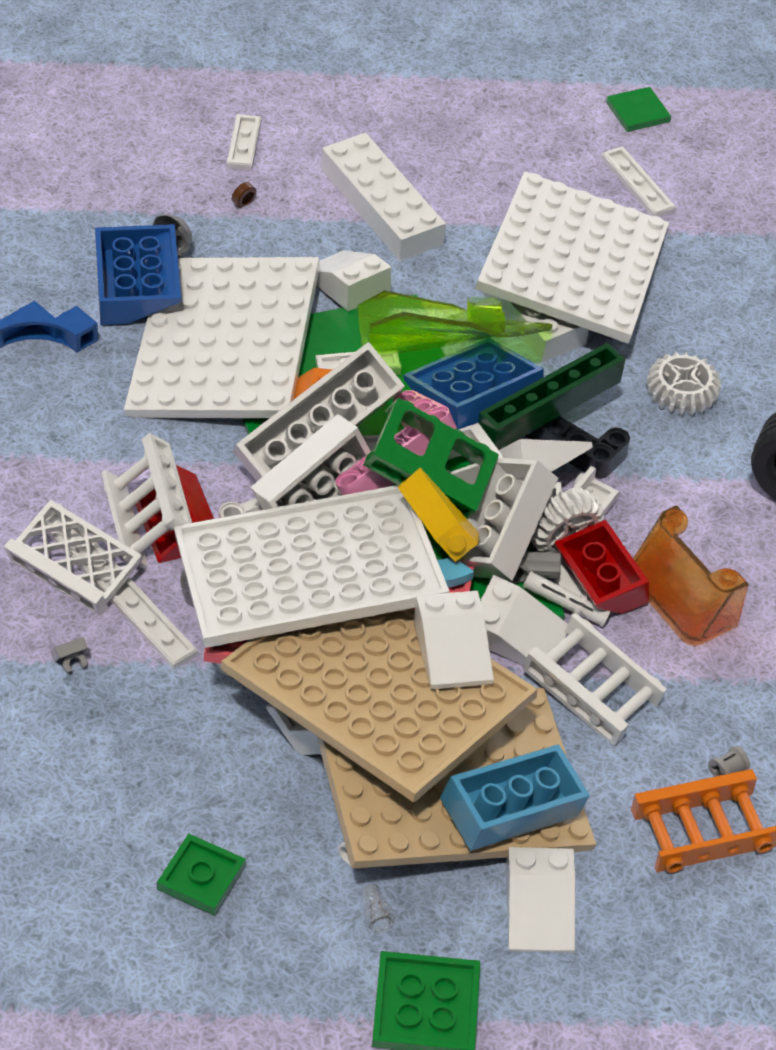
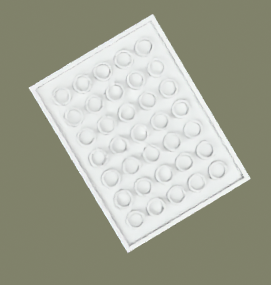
M524 171L477 280L475 289L629 344L669 222L657 216L641 213L635 208L621 206L609 199L590 195L586 191L573 189L561 182L542 178L536 173Z
M319 257L178 258L181 302L148 315L124 406L125 416L139 418H271L294 400L320 268Z
M398 485L174 526L179 553L205 648L394 611H403L415 608L416 595L450 593L422 521L400 492Z

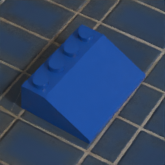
M175 224L95 227L100 325L128 324L181 302Z
M487 338L408 372L403 376L404 381L411 390L448 407L457 429H461L478 423L479 412L543 378L544 369L495 340Z

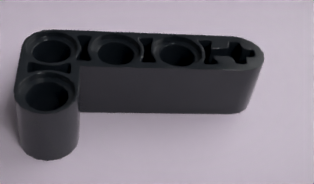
M561 416L525 435V437L531 440L592 442L591 449L568 463L583 472H586L590 466L596 468L595 478L598 479L609 476L626 459L630 442L629 433L622 428H611L598 439Z

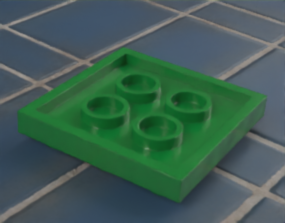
M381 951L372 1047L395 1050H475L481 961Z

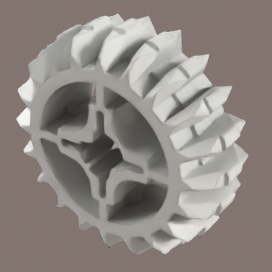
M675 351L673 356L665 354L662 359L657 358L656 362L649 369L646 381L648 396H652L653 403H659L660 410L669 407L670 414L677 410L680 416L685 411H688V414L692 417L695 411L702 415L705 409L710 410L713 403H716L721 388L719 372L715 371L714 365H708L707 359H698L697 354L693 357L688 356L687 352L684 355H679Z
M570 488L565 493L560 491L557 496L550 497V500L547 502L530 540L531 543L540 552L559 553L554 546L555 541L603 520L604 515L600 502L589 490H583L582 488H577L576 490Z

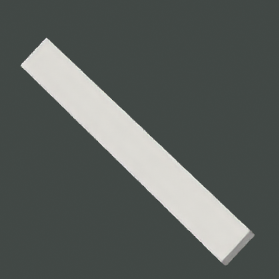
M53 511L45 520L46 526L62 523L61 516ZM80 527L67 529L68 540L85 537L84 530ZM63 530L47 533L55 542L64 541ZM97 542L90 543L91 554L105 552ZM86 544L69 547L71 558L87 555ZM109 558L92 561L94 572L110 569ZM113 560L114 568H118L119 566ZM88 562L76 564L84 574L89 573ZM111 576L95 579V586L103 592L112 583ZM128 577L109 601L173 670L198 656V650Z

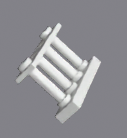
M151 433L142 439L145 450L144 457L120 477L107 470L102 472L104 490L107 493L118 540L142 555L143 560L138 565L140 568L148 567L144 552L146 548L167 531H173L174 526L192 523L171 446L168 442ZM150 468V478L129 494L127 485ZM155 489L156 499L135 516L133 506ZM161 510L162 521L144 536L140 537L138 528ZM126 555L122 556L127 563L130 562L131 558Z
M574 613L571 615L565 631L568 636L549 653L542 652L536 646L528 653L523 670L595 732L616 746L623 739L629 724L625 720L647 700L657 707L661 704L667 689L657 678L648 674L593 628L589 621ZM579 643L591 655L571 673H568L556 662ZM601 662L614 674L594 692H590L579 681ZM624 681L637 693L617 712H613L602 700Z

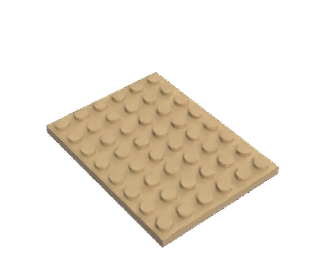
M413 608L250 639L221 661V670L413 803L536 699L538 691L536 687L492 659L493 684L431 689L414 625L415 610Z
M537 688L536 699L414 803L317 736L351 868L507 857L509 847L574 849V852L593 850L596 846V841L583 807L576 818L470 851L440 799L451 776L557 744L560 745L566 755L545 689Z

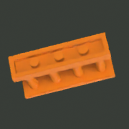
M753 769L634 794L631 806L633 817L635 820L645 818L650 821L662 850L658 851L655 863L656 872L667 870L668 873H675L682 870L684 866L752 851L766 853L776 846V826L763 828L749 797L753 794L757 781ZM731 799L738 802L751 831L734 835L720 802ZM703 805L709 808L721 838L704 841L691 808ZM671 812L679 814L691 841L690 845L674 848L661 817L662 814Z

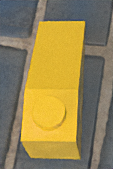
M421 467L398 485V489L430 534L455 562L478 544L479 532Z

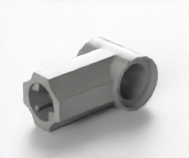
M526 549L513 581L508 582H524L530 571L543 578H559L561 555L554 552H532Z

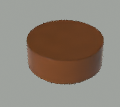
M243 182L234 190L231 200L239 208H243L253 202L257 190L251 183Z

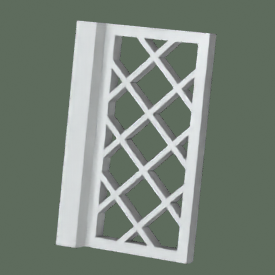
M52 500L44 506L16 540L11 538L4 546L9 560L99 616H102L109 609L107 606L109 600L143 560L142 555ZM53 511L61 516L62 523L46 526L45 520ZM80 527L84 530L85 537L68 540L67 529ZM63 530L64 541L48 544L47 533ZM43 535L44 545L30 547L25 544L31 536ZM103 541L107 544L108 551L91 554L90 543ZM86 544L87 555L71 558L69 547ZM65 548L66 559L58 561L50 559L49 551ZM126 555L131 558L126 566L114 568L113 557ZM109 558L110 569L98 572L93 571L92 561ZM88 562L89 573L82 575L72 573V565ZM111 576L112 583L105 592L95 587V579Z

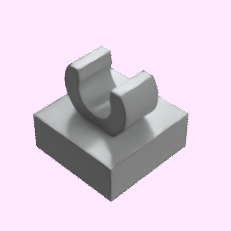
M84 637L55 646L51 650L55 662L63 660L62 669L66 673L72 671L69 665L71 659L78 660L81 668L87 666L86 657L81 654L88 649Z

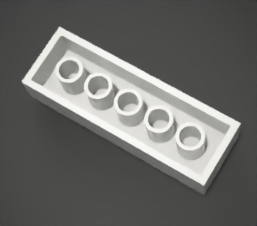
M366 132L322 148L321 170L399 261L444 245L446 223Z
M368 342L238 442L233 453L253 478L258 481L337 414L358 427L394 399L405 385Z

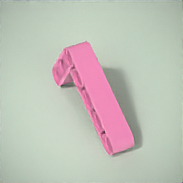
M403 391L393 399V402L397 398L409 401L421 411L434 415L444 424L457 429L448 407L416 391ZM401 421L402 426L405 428L394 436L395 442L413 453L423 456L430 437ZM367 455L341 473L335 480L340 495L390 487L394 482L363 466Z

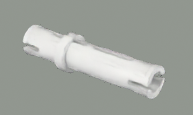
M533 571L529 572L522 588H526L572 611V615L577 613L598 624L600 627H603L610 614V611L597 609L593 602L587 600V596L583 594L579 596L533 573Z

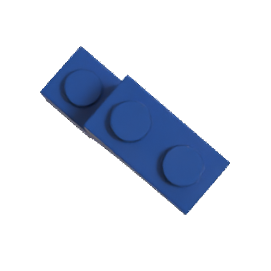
M34 300L0 319V348L18 341L39 339L63 344L78 353L98 341V324L77 305L55 318Z

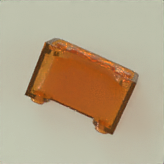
M675 505L660 514L633 556V559L649 581V604L684 643L691 646H699L738 627L749 583L737 571L730 568L719 569L713 573L708 570L678 536L686 531L688 517L678 505Z

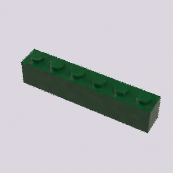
M605 343L479 412L478 423L497 449L500 450L620 383L625 358L612 346Z

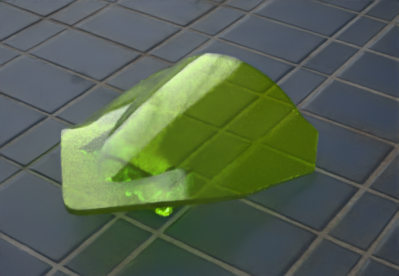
M384 290L357 306L361 345L363 347L369 342L379 355L434 349L491 337H518L553 329V324L505 319V312H502V302L494 297H468L466 310L450 303Z

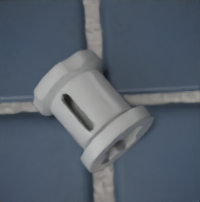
M733 746L722 757H714L709 760L708 767L710 773L716 777L750 769V760L741 747Z

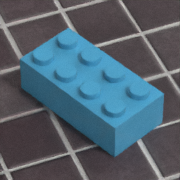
M557 744L451 776L440 799L471 851L579 816L590 794L560 745Z

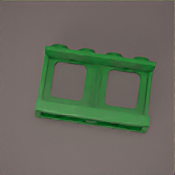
M397 398L387 408L386 413L389 414L375 448L367 455L363 466L398 485L421 467L468 519L478 509L499 454L492 451L486 444L478 443L469 438L461 430L453 429L444 424L436 416L421 411L411 402ZM401 421L430 437L423 456H419L395 442L394 436ZM451 450L481 466L474 484H469L446 470L445 465Z

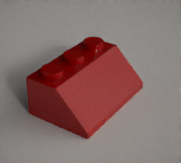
M176 465L192 523L214 519L196 474ZM155 489L135 504L138 512L142 511L156 499ZM161 510L143 524L146 533L162 521ZM174 530L167 531L151 544L158 563L181 558Z
M606 519L554 542V546L597 609L624 614L649 603L648 579Z

